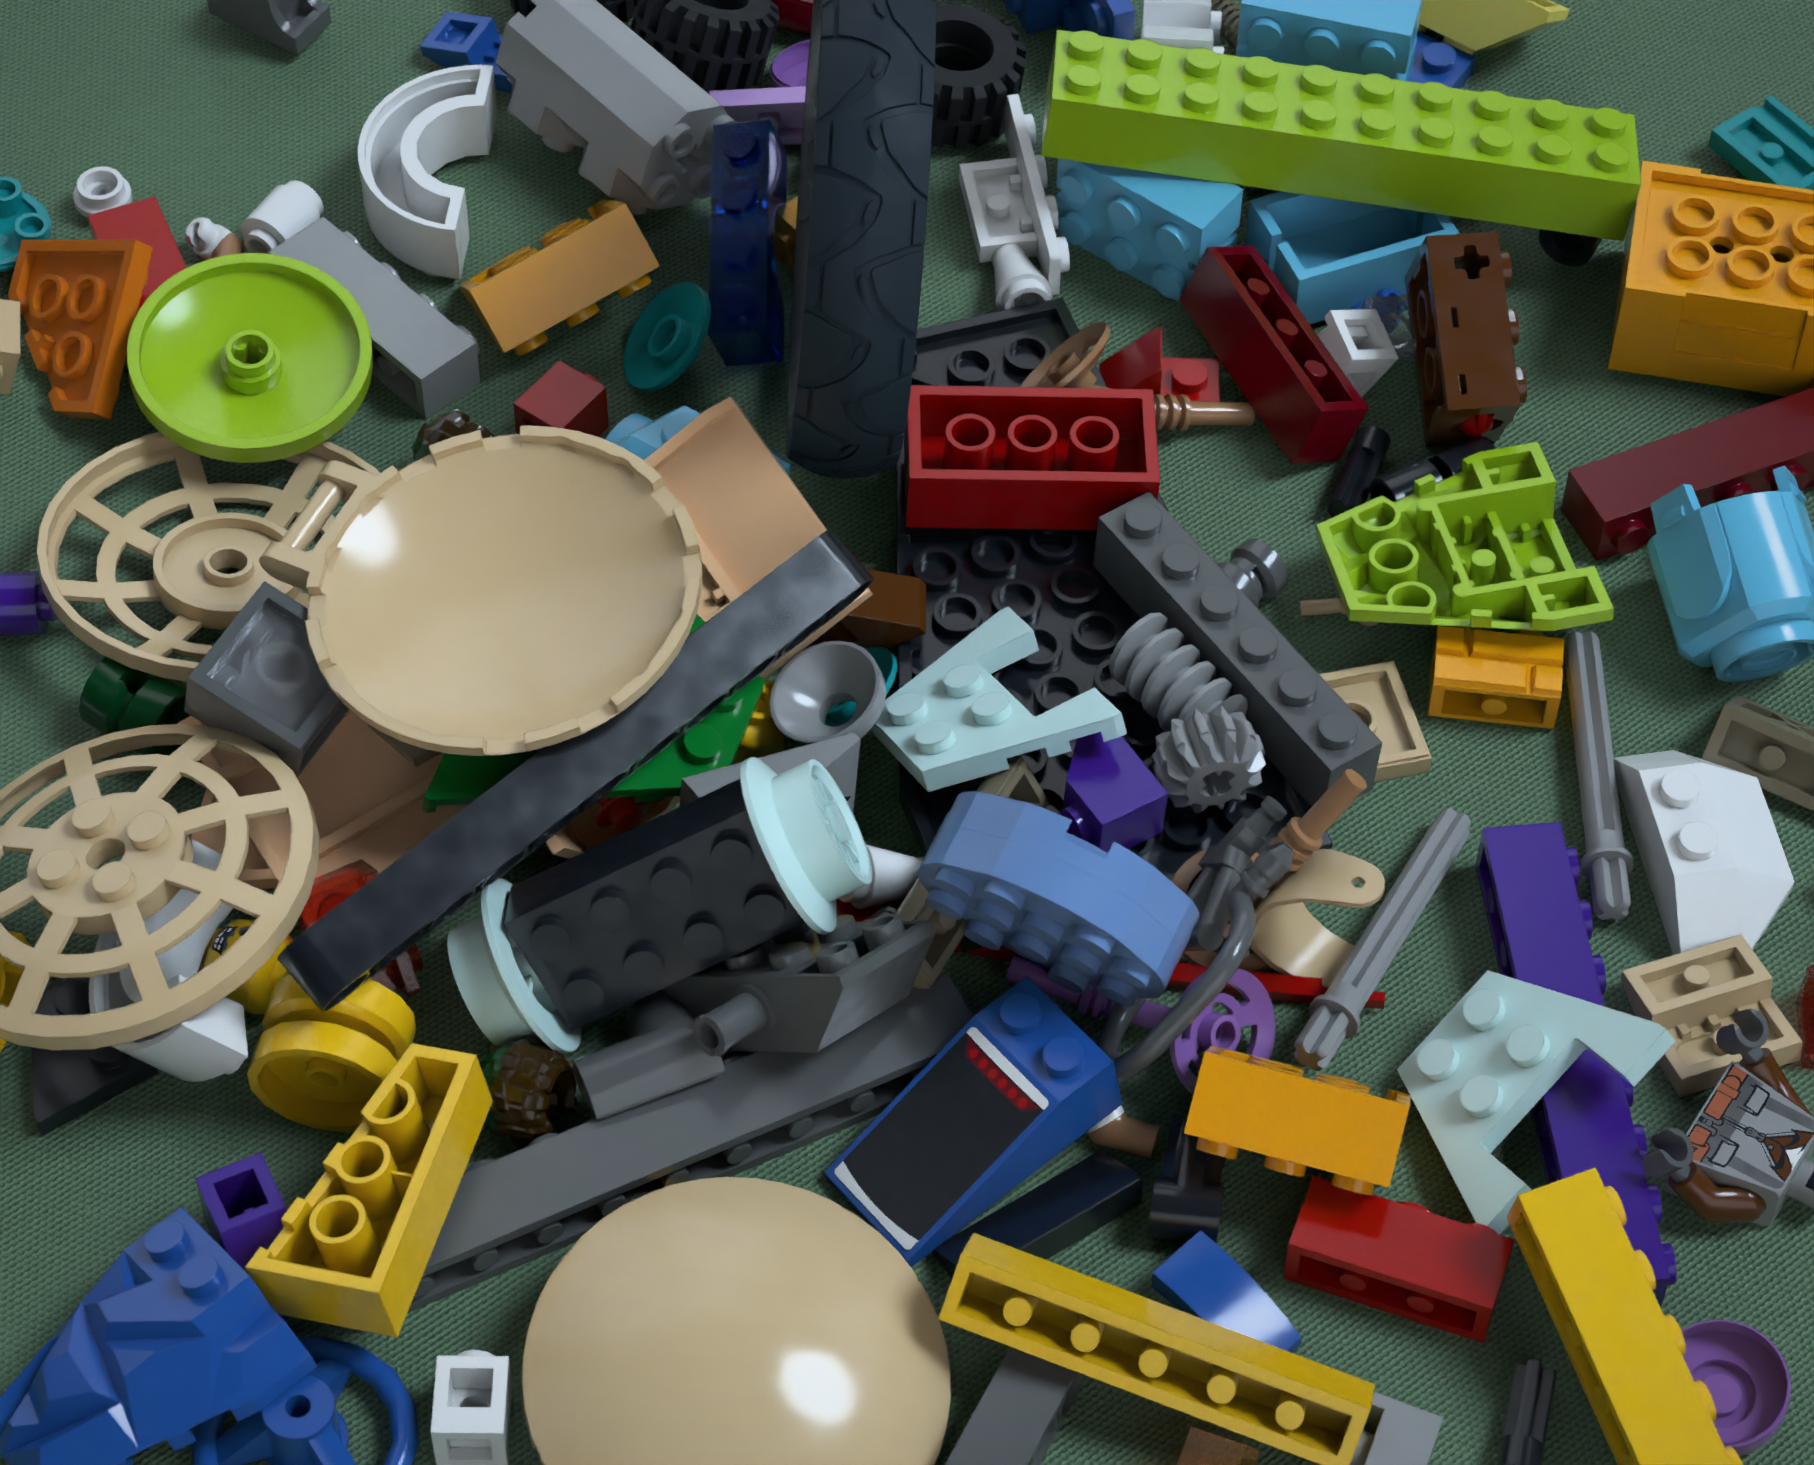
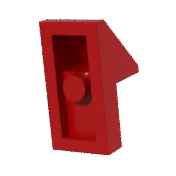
M1162 327L1151 330L1099 363V372L1106 386L1111 389H1153V394H1161L1163 397L1167 394H1173L1176 398L1178 395H1187L1190 401L1220 402L1219 359L1162 357Z

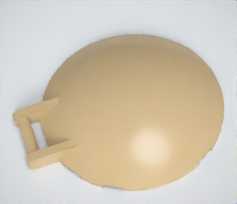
M531 425L521 426L520 434L482 438L481 431L477 430L454 436L429 445L431 454L407 465L398 471L392 465L379 475L337 460H331L318 476L320 486L280 542H271L259 558L261 567L270 576L308 591V620H305L309 643L321 673L344 705L372 727L401 742L427 750L470 756L506 755L555 745L579 736L607 722L627 709L657 682L680 652L697 615L703 573L700 547L689 513L684 503L680 504L675 495L665 486L663 476L637 455L603 438L575 430ZM341 501L346 502L310 553L305 552Z
M718 1177L677 1183L649 1192L622 1205L601 1219L579 1238L563 1256L549 1277L536 1303L528 1327L523 1354L522 1397L530 1440L533 1448L537 1449L543 1465H935L948 1424L951 1401V1372L947 1345L940 1320L928 1293L899 1251L876 1229L841 1205L809 1190L758 1178Z

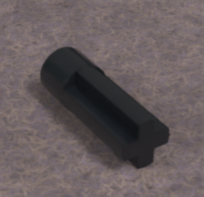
M1367 425L1357 430L1348 452V459L1327 508V512L1331 517L1366 503L1370 493L1371 482L1376 478L1378 470L1382 467L1391 445V439L1383 429Z
M1528 1359L1527 1366H1515L1497 1465H1541L1557 1377L1555 1369L1542 1367V1361Z

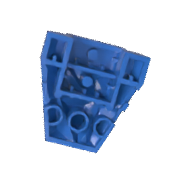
M180 1207L162 1222L154 1225L145 1235L122 1252L77 1308L1 1395L0 1456L8 1465H133L135 1454L164 1440L168 1441L174 1452L196 1442L191 1428L228 1410H231L237 1421L260 1412L314 1370L317 1364L286 1322L270 1307L252 1278L183 1207Z

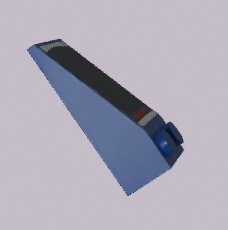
M1026 976L977 1013L824 1172L826 1180L870 1226L876 1229L899 1251L910 1267H912L1122 1105L1114 1061Z

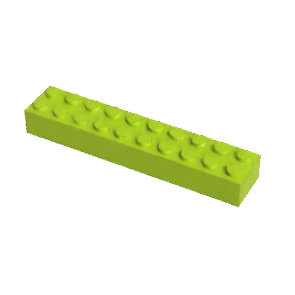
M1057 30L1046 87L1041 156L1624 241L1641 187L1635 115L1621 113L1612 108L1592 109L1565 105L1552 99L1538 101L1511 97L1497 91L1477 92L1450 88L1437 82L1423 84L1396 80L1376 73L1362 75L1335 71L1322 65L1301 66L1274 62L1269 58L1261 56L1247 58L1220 54L1206 48L1186 49L1159 45L1146 39L1132 41L1099 36L1091 31L1071 32Z

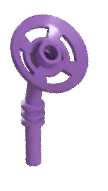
M1018 956L1013 957L1006 976V980L1017 984L1027 976L1044 994L1076 1004L1077 1012L1085 1014L1090 1009L1091 1016L1099 1019L1102 1014H1105L1107 1018L1116 1003L1102 995L1096 987L1087 985L1084 993L1070 991L1048 977L1049 968ZM1238 968L1227 983L1237 989L1245 1001L1239 1004L1234 997L1225 993H1219L1170 1045V1055L1174 1070L1181 1083L1192 1094H1194L1198 1078L1191 1072L1188 1066L1191 1064L1200 1071L1202 1059L1197 1055V1050L1206 1051L1212 1045L1235 1051L1240 1041V1027L1251 1025V1038L1246 1054L1266 1059L1271 1057L1275 1041L1273 1005L1263 984L1248 971ZM1202 973L1194 981L1191 982V984L1186 988V990L1182 994L1181 998L1194 986V984L1202 977L1204 973ZM1146 1000L1131 1023L1153 1029L1172 1008ZM1213 1003H1220L1226 1008L1228 1013L1212 1012Z

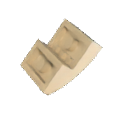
M1742 934L1622 970L1621 981L1635 1016L1659 1023L1676 1040L1658 1060V1063L1679 1097L1716 1087L1731 1061L1738 1065L1742 1060L1741 1054L1730 1055L1724 1053L1717 1045L1716 1036L1721 1027L1735 1024L1739 1028L1734 1022L1733 1016L1734 1013L1745 1009L1758 1010L1767 1020L1769 1035L1765 1044L1760 1048H1769L1779 1066L1801 1059L1803 1041L1771 998L1773 978Z

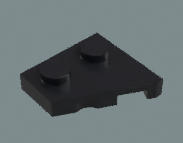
M90 977L67 978L46 989L35 1013L50 1016L90 1014ZM111 1046L85 1050H48L32 1047L33 1106L37 1128L41 1135L44 1136L158 1074L157 1068Z

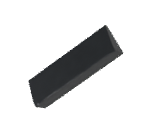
M1101 1149L947 1239L934 1249L932 1254L949 1276L953 1278L962 1251L972 1234L976 1233L1047 1260L1140 1205L1143 1180L1133 1169Z

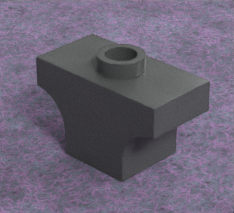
M207 0L209 13L295 55L300 54L332 23L329 6L320 0Z

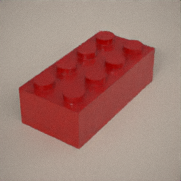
M911 385L904 432L906 527L1097 530L1098 518L1147 492H1150L1158 500L1160 475L1153 389Z

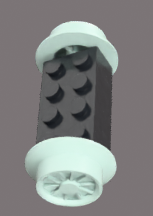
M750 757L742 762L740 779L520 883L512 885L510 882L499 878L491 885H488L481 893L482 915L450 930L447 939L449 961L456 984L470 1014L484 1035L496 1047L506 1045L514 1039L539 1037L552 1050H556L560 1054H568L575 1051L580 1044L581 1026L804 923H807L815 932L821 935L832 932L837 922L836 899L871 883V862L860 828L844 795L821 763L811 759L778 775L760 759Z

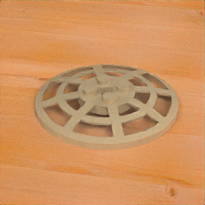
M160 432L142 436L116 446L87 463L64 483L49 503L39 527L37 563L42 590L57 617L76 637L98 653L132 669L162 678L187 681L189 675L200 662L167 658L166 656L173 652L183 656L203 659L212 646L187 642V640L201 627L226 630L264 581L307 608L309 594L302 593V589L270 576L261 567L259 558L271 542H280L287 532L286 528L294 517H298L308 503L307 497L318 481V476L329 461L337 460L379 475L380 472L375 467L351 451L329 441H324L310 450L282 459L298 464L283 490L250 483L221 482L208 484L200 458L202 455L179 446ZM171 461L176 463L183 487L182 489L150 499L130 511L123 518L94 499L103 490L129 475ZM214 503H248L270 507V510L264 518L245 513H218ZM182 509H190L193 519L176 526L162 539L143 530V528L161 517ZM332 514L319 531L322 535L335 519ZM77 515L107 534L97 556V582L62 580L58 577L59 549L68 527ZM126 546L153 560L154 580L116 582L117 564ZM233 568L241 570L236 573L225 574V572H228ZM67 601L104 603L108 612L122 627L145 641V643L137 648H133L104 634L82 618ZM160 601L176 618L163 630L158 631L139 619L125 603Z
M191 724L149 725L109 733L72 746L38 763L0 790L1 819L20 801L48 782L67 773V776L55 781L31 797L10 816L3 826H0V860L5 851L31 853L27 878L0 892V919L36 900L41 911L49 920L35 947L28 946L13 937L0 923V956L14 966L24 970L9 1007L0 1004L1 1039L21 1046L48 1050L96 1049L132 1042L172 1028L209 1009L245 983L272 957L292 931L310 897L319 863V832L313 807L295 773L273 751L252 739L217 727ZM181 745L171 755H131L106 760L93 765V761L120 752L150 746ZM214 747L249 757L261 764L275 778L281 790L238 797L235 789L219 773L197 761ZM128 771H154L136 792H120L102 796L97 779L108 775ZM183 776L205 787L218 802L177 813L162 798ZM71 790L76 807L61 816L48 829L23 827L43 807ZM289 812L291 821L290 850L282 878L273 895L238 880L249 848L248 819ZM226 824L225 846L216 870L193 864V844L189 835ZM116 856H123L120 861L110 862L99 868L106 860ZM180 889L199 894L178 916L158 930L148 934L144 920L166 906ZM222 903L257 918L248 931L218 959L189 979L171 988L168 987L157 956L170 950L193 934L218 910ZM117 932L122 946L88 954H61L72 933L101 935ZM131 968L142 998L141 1001L121 1008L83 1015L50 1016L35 1013L50 977L85 978Z

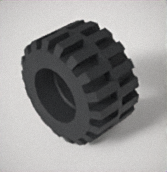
M637 0L630 29L703 90L751 89L752 85H758L763 76L780 16L778 15L779 9L772 0Z
M936 1L935 76L931 146L942 148L943 144L953 145L954 149H967V144L973 143L976 146H982L989 143L990 137L999 138L1005 133L1006 95L1018 94L1020 97L1027 62L1025 59L1027 52L1025 44L1019 41L1020 34L1014 27L1005 26L1004 18L996 13L991 15L986 13L984 7L975 4L972 7L964 6L960 1H949V4H940Z

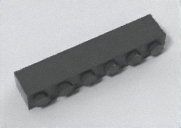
M1150 492L1098 518L1093 559L1095 569L1140 618L1149 613L1159 612L1168 618L1167 629L1176 628L1184 634L1183 646L1192 644L1200 651L1199 662L1209 661L1216 667L1215 679L1224 677L1233 684L1231 696L1241 694L1247 698L1248 709L1245 718L1251 723L1255 734L1260 736L1265 750L1264 755L1311 807L1347 769L1356 771L1366 781L1367 788L1358 797L1373 789L1382 741Z

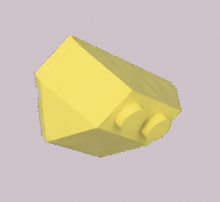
M1423 0L1418 31L1426 32L1427 28L1444 36L1443 43L1473 55L1474 51L1497 48L1566 20L1570 9L1550 0Z

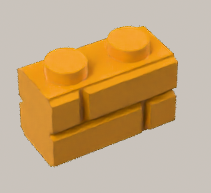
M1438 625L1431 658L1427 716L1554 729L1562 694L1564 639L1546 637L1543 633L1536 630L1506 633L1487 631L1479 627Z

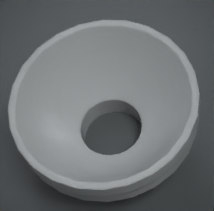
M845 641L823 642L800 652L781 670L771 689L769 702L771 716L780 732L798 747L849 733H855L861 738L873 727L883 710L886 698L885 679L873 656L863 647ZM843 701L856 703L855 713L847 723L837 727L825 725L827 713L834 705Z

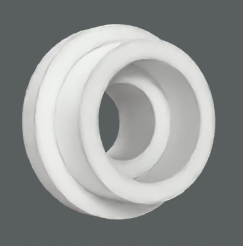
M100 166L91 168L81 174L73 192V199L77 211L87 217V215L131 203L132 191L130 184L122 177L120 172L111 167Z

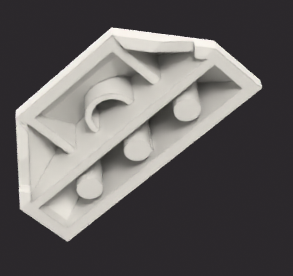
M1675 750L1615 757L1614 765L1617 787L1673 955L1742 934L1753 950L1755 944L1766 931L1788 897L1795 882L1758 778Z

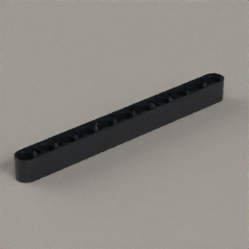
M832 529L823 532L691 633L665 673L644 695L627 709L607 722L579 736L555 745L543 747L306 929L280 953L277 958L278 961L322 1013L330 1010L475 898L484 888L498 880L845 609L870 586L874 577Z

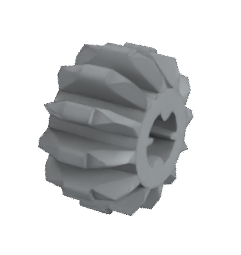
M1220 705L1215 707L1210 713L1202 714L1195 708L1192 717L1186 720L1171 719V731L1163 732L1155 737L1157 748L1152 754L1155 763L1153 764V770L1156 779L1168 792V797L1171 798L1175 807L1190 805L1197 814L1208 806L1216 805L1222 811L1225 802L1232 799L1245 800L1246 788L1255 787L1262 783L1261 769L1266 765L1263 757L1265 750L1260 736L1255 734L1251 723L1246 720L1243 712L1228 714L1224 707Z

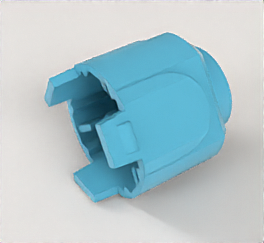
M1785 466L1773 469L1779 491L1741 495L1701 508L1692 485L1682 484L1650 504L1657 534L1649 540L1647 551L1678 653L1682 658L1700 667L1713 666L1717 679L1721 681L1742 682L1768 677L1794 668L1814 657V531L1807 509L1804 506V503L1807 502L1806 496L1799 490L1795 477Z

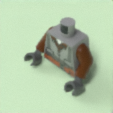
M1750 1008L1734 1013L1733 1019L1739 1028L1735 1024L1721 1027L1716 1036L1717 1045L1724 1053L1730 1055L1741 1054L1742 1060L1738 1065L1731 1061L1686 1134L1678 1128H1668L1651 1136V1142L1658 1150L1646 1154L1642 1165L1645 1173L1653 1178H1661L1667 1175L1663 1190L1680 1197L1701 1220L1707 1223H1753L1765 1227L1773 1224L1789 1196L1814 1209V1163L1810 1161L1814 1152V1117H1812L1785 1077L1769 1048H1760L1768 1039V1022L1758 1010Z

